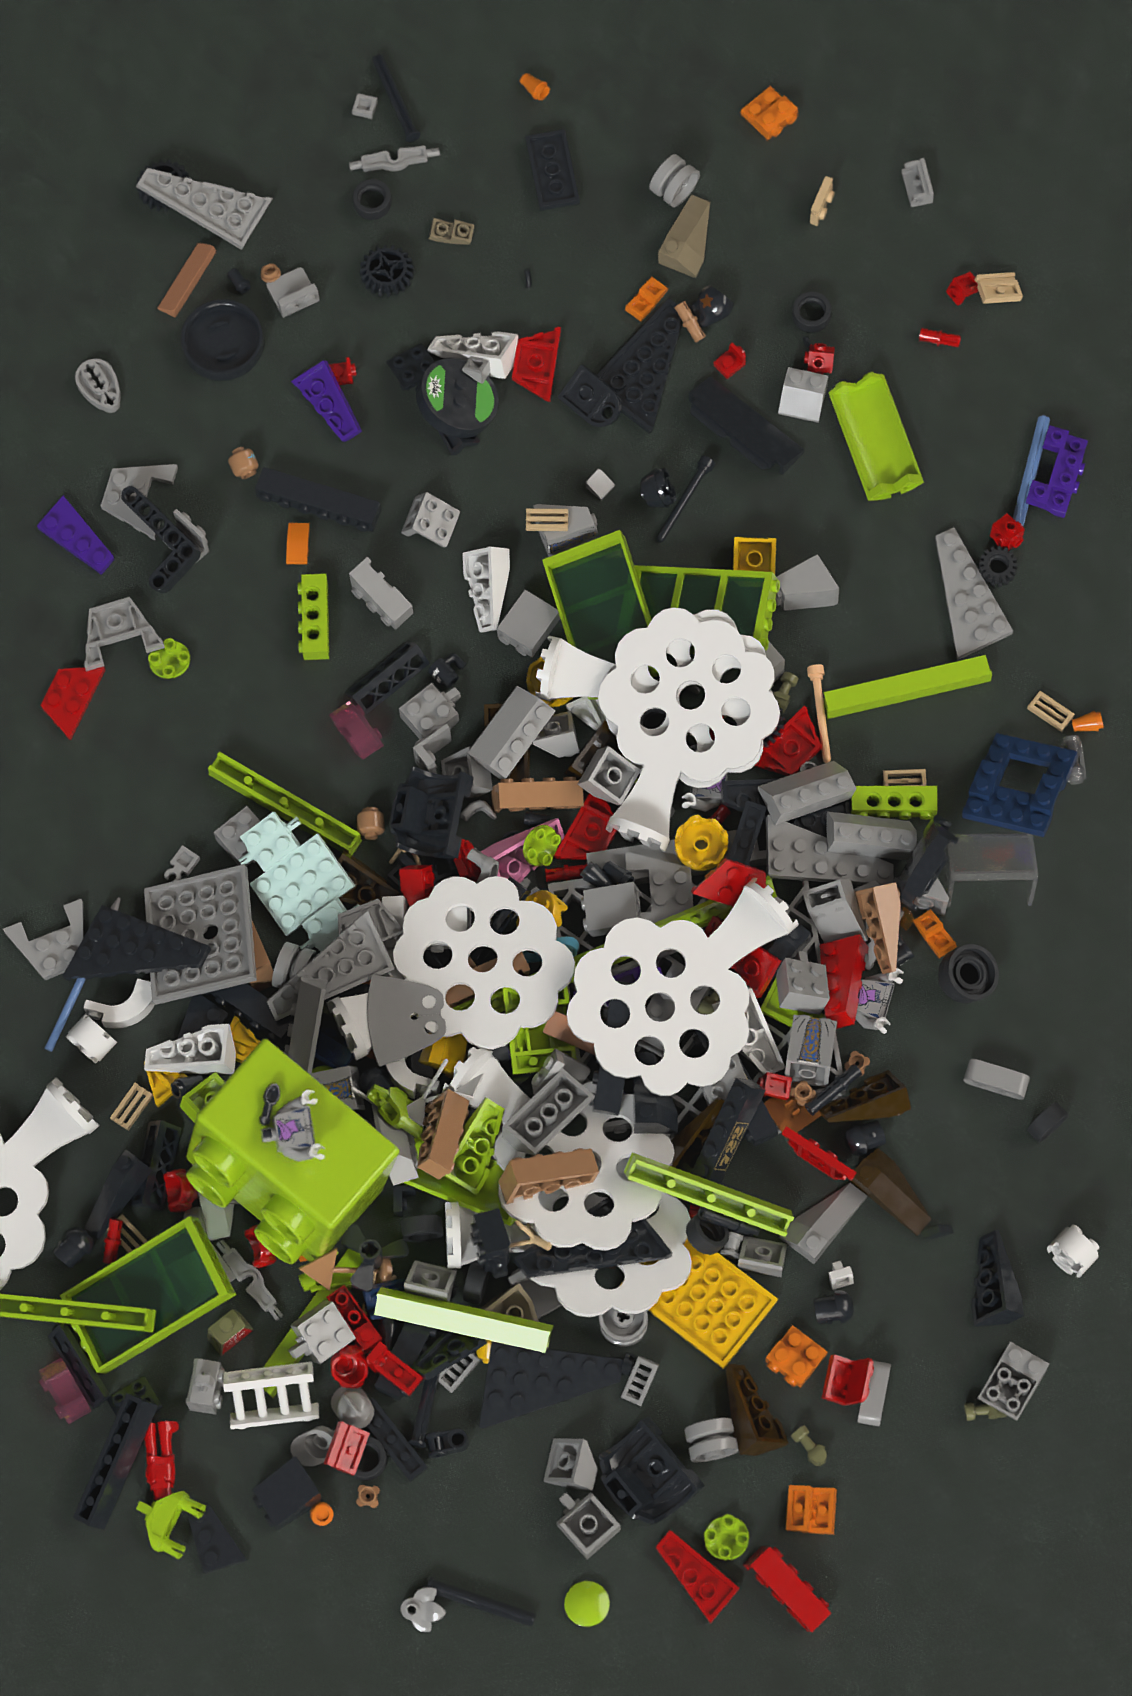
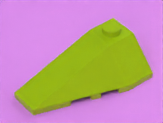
M484 1098L463 1126L464 1132L458 1142L459 1150L453 1161L455 1163L454 1168L450 1174L444 1176L475 1195H478L488 1178L491 1156L494 1154L495 1149L493 1147L496 1135L499 1133L504 1108L490 1099Z

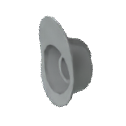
M340 1387L334 1392L331 1398V1406L340 1421L359 1429L366 1427L371 1422L374 1416V1408L361 1388L347 1389Z
M318 1426L299 1435L291 1444L293 1457L296 1456L304 1466H316L323 1463L335 1430L332 1431L328 1427Z

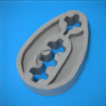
M90 359L83 362L75 374L79 391L97 408L108 413L116 412L120 407L121 395L112 367L101 359ZM88 368L94 371V375L98 377L100 384L104 387L103 389L97 388L96 382L92 380L91 374L87 372ZM106 396L114 402L113 405L107 404Z

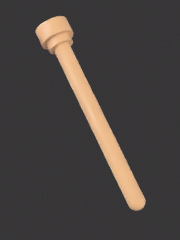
M816 664L807 667V674L810 680L813 681L822 758L824 763H828L831 761L821 684L825 674L824 666Z

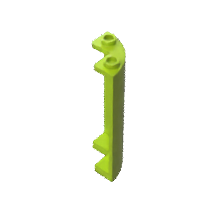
M869 372L857 383H847L846 381L837 383L835 388L828 393L868 501L891 498L893 493L900 491L903 494L924 483L884 374Z
M421 1134L418 1138H415L417 1158L419 1157V1149L424 1143L421 1140ZM494 1159L490 1160L488 1178L478 1195L455 1184L444 1176L437 1179L419 1168L417 1169L418 1178L403 1182L449 1202H459V1206L477 1213L499 1208L503 1222L506 1225L511 1226L517 1220L509 1216L501 1206L498 1197L499 1179L504 1171Z

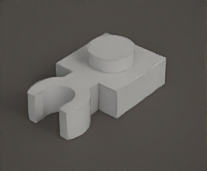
M182 845L170 861L173 868L165 872V879L168 880L171 875H176L174 881L181 880L182 873L188 876L200 861V857Z

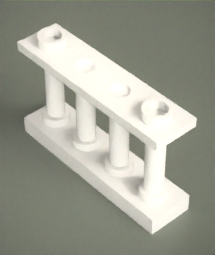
M312 1362L223 1372L224 1392L232 1391L236 1413H230V1429H245L254 1426L319 1419V1404L311 1403L308 1382L313 1381ZM298 1383L302 1405L289 1406L286 1385ZM277 1386L280 1407L267 1409L263 1387ZM255 1389L258 1410L244 1411L241 1390Z

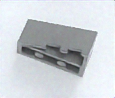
M366 557L349 573L352 586L351 591L358 599L362 598L366 602V606L371 612H377L386 626L389 627L391 625L396 630L413 614V607L395 586L392 587L383 579L385 575L381 571L377 573L371 567L370 563L372 561Z

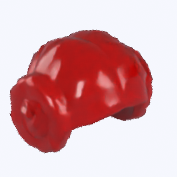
M185 1169L168 1171L163 1176L168 1196V1209L171 1212L177 1213L189 1210L192 1207V1202L198 1197V1191L187 1179Z
M256 1225L245 1230L244 1235L248 1238L253 1249V1266L261 1268L275 1263L276 1256L266 1249L255 1236L254 1229L258 1226Z
M346 1345L339 1352L333 1354L331 1358V1374L343 1388L353 1389L363 1386L364 1380L368 1375L367 1357L364 1355L363 1348L359 1345Z

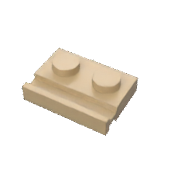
M825 176L811 208L810 224L818 226L820 219L824 220L827 213L826 205L832 202L835 194L832 191L833 178Z
M1015 273L977 275L975 282L978 283L977 288L983 304L1021 301L1023 295L1018 281L1015 280Z

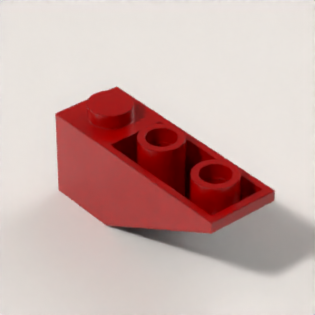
M408 865L399 869L401 891L410 907L419 900L429 898L434 889L433 882L435 877L432 872V865Z
M345 1285L326 1297L328 1301H333L356 1337L353 1340L354 1344L363 1348L364 1355L372 1351L380 1341L382 1342V1337Z

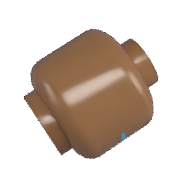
M243 447L234 449L232 451L233 454L228 460L233 474L236 477H241V479H247L255 475L259 464L253 451Z
M376 807L363 808L357 815V831L360 835L365 836L367 840L377 839L385 831L384 814Z

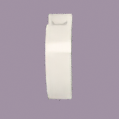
M137 978L132 995L122 1004L109 1006L86 1000L84 1010L92 1019L100 1020L102 1018L103 1026L106 1028L116 1029L134 1025L144 1019L155 1006L152 1002L151 982Z
M407 1057L386 1064L389 1079L396 1087L406 1092L409 1098L415 1099L417 1092L423 1096L432 1079L419 1076L410 1071L406 1065ZM439 1081L435 1082L427 1097L439 1095Z

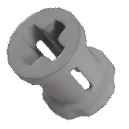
M729 1232V1241L721 1250L720 1255L730 1259H739L740 1241H743L744 1237L740 1234Z

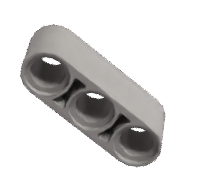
M970 1059L963 1081L969 1085L1008 1097L1024 1099L1030 1077L991 1063Z
M874 1361V1372L868 1386L870 1389L869 1395L861 1403L858 1423L879 1427L891 1364Z

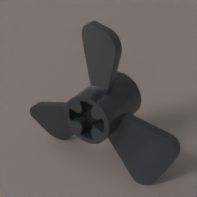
M356 1224L349 1226L341 1236L343 1246L360 1254L362 1263L350 1280L354 1288L364 1292H371L373 1290L374 1270L381 1267L383 1258L406 1257L409 1254L406 1240L399 1239L381 1248L376 1240H366Z

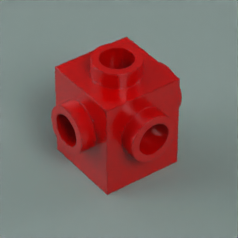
M823 343L810 345L809 352L805 351L804 364H808L807 371L818 374L832 373L835 347H829Z
M1007 513L992 524L990 537L998 546H1001L1003 549L1006 547L1009 551L1013 547L1017 548L1024 540L1025 529L1020 522L1015 521Z

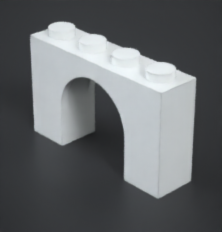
M404 896L382 897V904L403 928L404 916L407 913L406 898ZM466 906L452 908L446 915L447 926L457 932L468 930L471 927V909ZM395 939L384 942L387 951L390 949L394 950L396 945ZM434 943L426 948V950H431V952L435 953L444 952V949H450L443 943Z

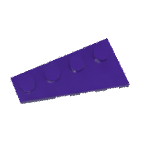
M321 361L291 381L295 387L299 388L302 395L315 407L314 409L323 416L326 423L342 441L347 442L362 432L327 361Z
M64 496L59 499L37 525L38 530L101 575L115 560L114 556Z

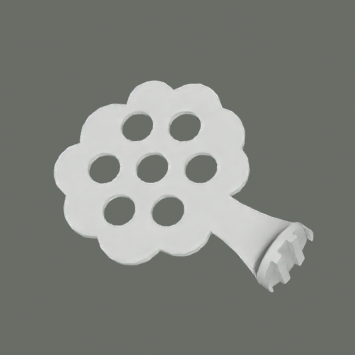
M674 607L662 610L655 615L647 628L635 629L622 638L615 652L617 668L606 675L600 685L598 695L602 712L609 721L618 726L616 739L619 750L632 763L644 765L631 793L609 818L606 830L612 833L614 828L620 832L625 840L632 843L634 838L639 839L643 845L651 847L652 843L661 845L660 849L662 852H666L670 842L671 807L681 771L692 780L707 782L720 777L727 769L745 767L756 758L760 751L761 741L773 733L780 717L778 702L772 693L769 692L775 680V671L771 662L760 653L745 652L743 638L737 629L727 622L709 620L699 623L692 613L685 609ZM676 640H687L694 646V659L685 667H675L667 660V648ZM726 655L733 656L741 665L739 677L727 684L717 681L712 673L715 661ZM641 666H651L659 673V685L650 693H639L632 687V674ZM686 682H697L705 690V700L696 709H685L677 702V691ZM733 698L745 700L751 710L748 720L739 726L729 725L724 721L721 714L725 702ZM649 709H661L668 715V728L661 735L649 736L641 729V717ZM699 724L710 727L715 735L713 746L701 753L691 750L686 742L688 731L693 726Z
M704 610L694 615L699 623L719 620L727 622L737 629L735 622L726 613L719 610ZM741 635L744 640L745 652H757L766 657L765 649L757 639L752 636ZM548 636L547 638L551 642L548 650L542 649L541 657L545 661L543 670H537L536 676L541 682L540 693L535 692V695L540 699L548 701L571 697L598 698L601 683L607 674L617 668L616 664L589 655L567 643L562 638ZM676 640L667 648L666 653L675 658L677 667H685L692 662L690 657L692 644L687 640ZM722 656L713 664L712 673L715 679L721 682V678L727 670L732 668L741 669V665L733 656ZM649 666L637 668L631 677L632 687L639 693H650L659 685V681L651 677ZM686 682L683 685H681L676 695L677 702L679 703V705V696L681 694V691L686 686H689L691 684H697L699 686L702 685L698 684L697 682ZM733 698L725 702L721 714L722 716L733 718L739 726L748 720L751 710L745 700ZM666 714L665 721L660 727L648 729L641 725V729L649 736L661 735L668 728V715ZM606 717L609 729L617 737L618 726ZM695 725L688 731L696 739V752H705L714 744L709 734L710 727L707 725ZM763 740L761 741L758 755L745 767L727 769L720 777L707 782L692 780L682 771L679 779L688 786L707 788L720 782L727 772L742 773L759 762L763 753ZM632 763L642 772L644 765Z
M499 876L488 877L478 884L465 877H451L442 880L434 887L429 898L419 900L409 907L404 916V934L396 942L393 951L394 964L398 972L405 977L404 980L433 987L443 994L444 1006L441 1009V1017L446 1022V1033L443 1037L462 1034L470 1044L483 1049H496L507 1045L516 1037L521 1027L535 1028L546 1023L554 1015L558 1006V992L569 985L575 972V961L572 952L565 944L556 941L557 925L552 913L545 906L534 901H519L518 890L515 885L508 879ZM457 906L470 908L475 915L472 927L462 932L450 929L446 924V915L452 908ZM501 909H510L519 916L517 929L507 935L496 933L490 926L491 917ZM443 943L452 950V960L446 967L433 969L424 962L423 954L431 944ZM486 946L496 952L498 957L497 963L490 971L477 972L469 966L468 957L471 951L477 947ZM525 950L538 953L542 959V967L539 972L532 976L518 974L513 968V960L517 954ZM458 984L469 986L475 993L473 1004L468 1009L462 1011L450 1008L445 1000L448 990ZM504 987L515 990L520 996L519 1006L508 1014L496 1012L490 1003L493 993ZM369 993L343 998L336 997L327 1002L330 1013L333 1012L338 1030L342 1036L344 1035L350 1052H354L356 1061L368 1055V1052L373 1048L368 1026ZM431 995L425 996L422 1004L426 1008H433L436 1004V999ZM429 1021L425 1024L424 1028L434 1034L438 1030V1024L434 1021Z
M757 878L749 881L743 887V891L730 914L709 937L706 936L698 925L686 920L671 921L660 928L650 920L641 918L625 919L613 926L606 936L604 948L592 950L580 959L574 973V984L577 993L569 1002L566 1013L567 1022L575 1036L582 1041L594 1044L596 1059L604 1070L622 1078L641 1076L644 1085L652 1093L659 1096L676 1094L687 1083L699 1087L710 1086L724 1077L729 1069L731 1057L741 1051L749 1035L748 1021L744 1014L749 1005V990L746 982L729 969L760 946L788 935L798 926L797 919L792 922L786 913L789 908L784 901L779 904L772 897L774 892L772 888L766 886L763 889L755 883ZM664 950H677L682 954L686 965L681 975L668 978L659 973L656 967V959ZM620 957H631L638 962L641 974L635 983L623 985L614 980L611 974V967L613 962ZM707 986L717 992L720 1003L715 1012L703 1015L697 1013L692 1008L690 996L696 988ZM662 993L672 999L675 1010L670 1019L658 1022L652 1020L647 1015L645 1003L651 995ZM609 1000H621L629 1008V1021L620 1028L608 1027L601 1019V1007ZM687 1030H700L708 1038L709 1047L703 1056L691 1058L681 1051L679 1040L681 1035ZM648 1036L658 1039L664 1047L662 1060L650 1066L639 1062L634 1051L638 1040Z
M472 1047L468 1051V1059L465 1063L459 1060L455 1065L453 1080L450 1085L444 1084L442 1093L447 1089L454 1091L484 1073L474 1098L465 1095L461 1096L470 1101L468 1107L474 1109L478 1108L485 1097L504 1108L501 1123L504 1125L530 1098L509 1078L497 1059L493 1057L492 1050L483 1048L477 1050ZM588 1082L583 1085L591 1093H595V1084ZM623 1092L620 1114L618 1116L592 1112L593 1106L588 1104L579 1113L587 1122V1128L581 1135L567 1136L560 1131L544 1146L550 1149L552 1153L558 1151L563 1153L572 1152L578 1148H583L584 1150L592 1149L593 1154L601 1162V1168L594 1182L569 1189L561 1186L560 1188L567 1193L569 1202L565 1208L556 1212L548 1211L540 1205L538 1197L541 1192L534 1194L533 1198L524 1200L523 1196L513 1198L514 1203L505 1204L499 1185L498 1197L502 1208L509 1216L521 1222L534 1223L539 1236L557 1247H573L583 1243L593 1249L610 1250L624 1243L631 1232V1223L651 1215L661 1201L662 1192L637 1182H629L622 1179L617 1173L616 1166L623 1158L630 1157L632 1152L669 1166L672 1165L674 1158L673 1144L666 1135L634 1134L633 1094H625ZM615 1117L623 1118L631 1124L632 1134L625 1141L613 1142L603 1133L602 1128L605 1122ZM502 1132L495 1142L494 1155L497 1164L503 1171L510 1160L517 1157L525 1158L526 1153L517 1151L502 1138ZM594 1192H603L612 1198L614 1208L607 1216L594 1217L585 1210L584 1201L586 1197Z
M56 1077L46 1085L47 1088L31 1115L6 1143H4L0 1134V1188H12L18 1196V1205L14 1212L8 1216H0V1234L3 1235L6 1244L4 1253L0 1257V1290L7 1284L11 1270L25 1268L33 1263L43 1251L45 1244V1226L39 1217V1213L47 1203L49 1188L43 1173L37 1170L35 1166L58 1148L84 1135L91 1134L100 1126L93 1120L94 1117L91 1113L80 1105L81 1102L62 1086L63 1083Z
M594 1154L598 1169H600L601 1162L599 1158ZM630 1157L623 1158L616 1166L617 1173L622 1179L634 1182L627 1179L623 1172ZM560 1188L549 1194L541 1191L538 1199L544 1209L553 1211L555 1201L568 1195ZM662 1192L658 1212L646 1220L673 1252L672 1257L659 1260L655 1264L648 1266L639 1263L619 1265L618 1267L624 1272L625 1280L616 1289H604L597 1284L594 1277L597 1269L532 1277L530 1279L541 1286L554 1287L557 1298L564 1308L578 1316L593 1317L602 1315L612 1307L625 1314H638L647 1311L657 1303L662 1292L677 1289L686 1282L690 1275L692 1260L689 1251L684 1246L687 1239L686 1225L691 1220L688 1210L679 1199ZM591 1193L584 1201L585 1210H589L606 1198ZM445 1202L448 1269L461 1268L462 1265L477 1260L476 1253L478 1250L477 1245L473 1246L470 1233L472 1232L470 1224L473 1223V1215L478 1213L459 1206V1202ZM515 1223L511 1226L504 1224L510 1243L530 1239V1236ZM529 1223V1224L531 1225V1227L533 1228V1230L535 1231V1233L539 1236V1234H538V1232H537V1230H536V1228H535V1226H534V1223ZM535 1244L509 1248V1253L524 1252Z

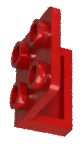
M835 1354L830 1355L821 1398L844 1406L864 1402L870 1391L868 1386L874 1372V1360L865 1358L853 1361Z

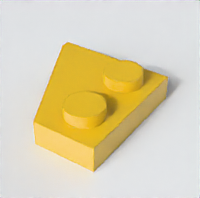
M234 1016L230 1028L236 1051L235 1061L242 1063L261 1041L255 1038L254 1034L240 1022L237 1016Z
M146 1071L156 1106L159 1108L173 1095L171 1083L177 1078L188 1077L185 1073Z

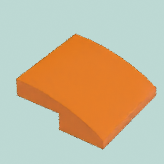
M789 1485L786 1530L803 1533L834 1534L837 1490L835 1488Z

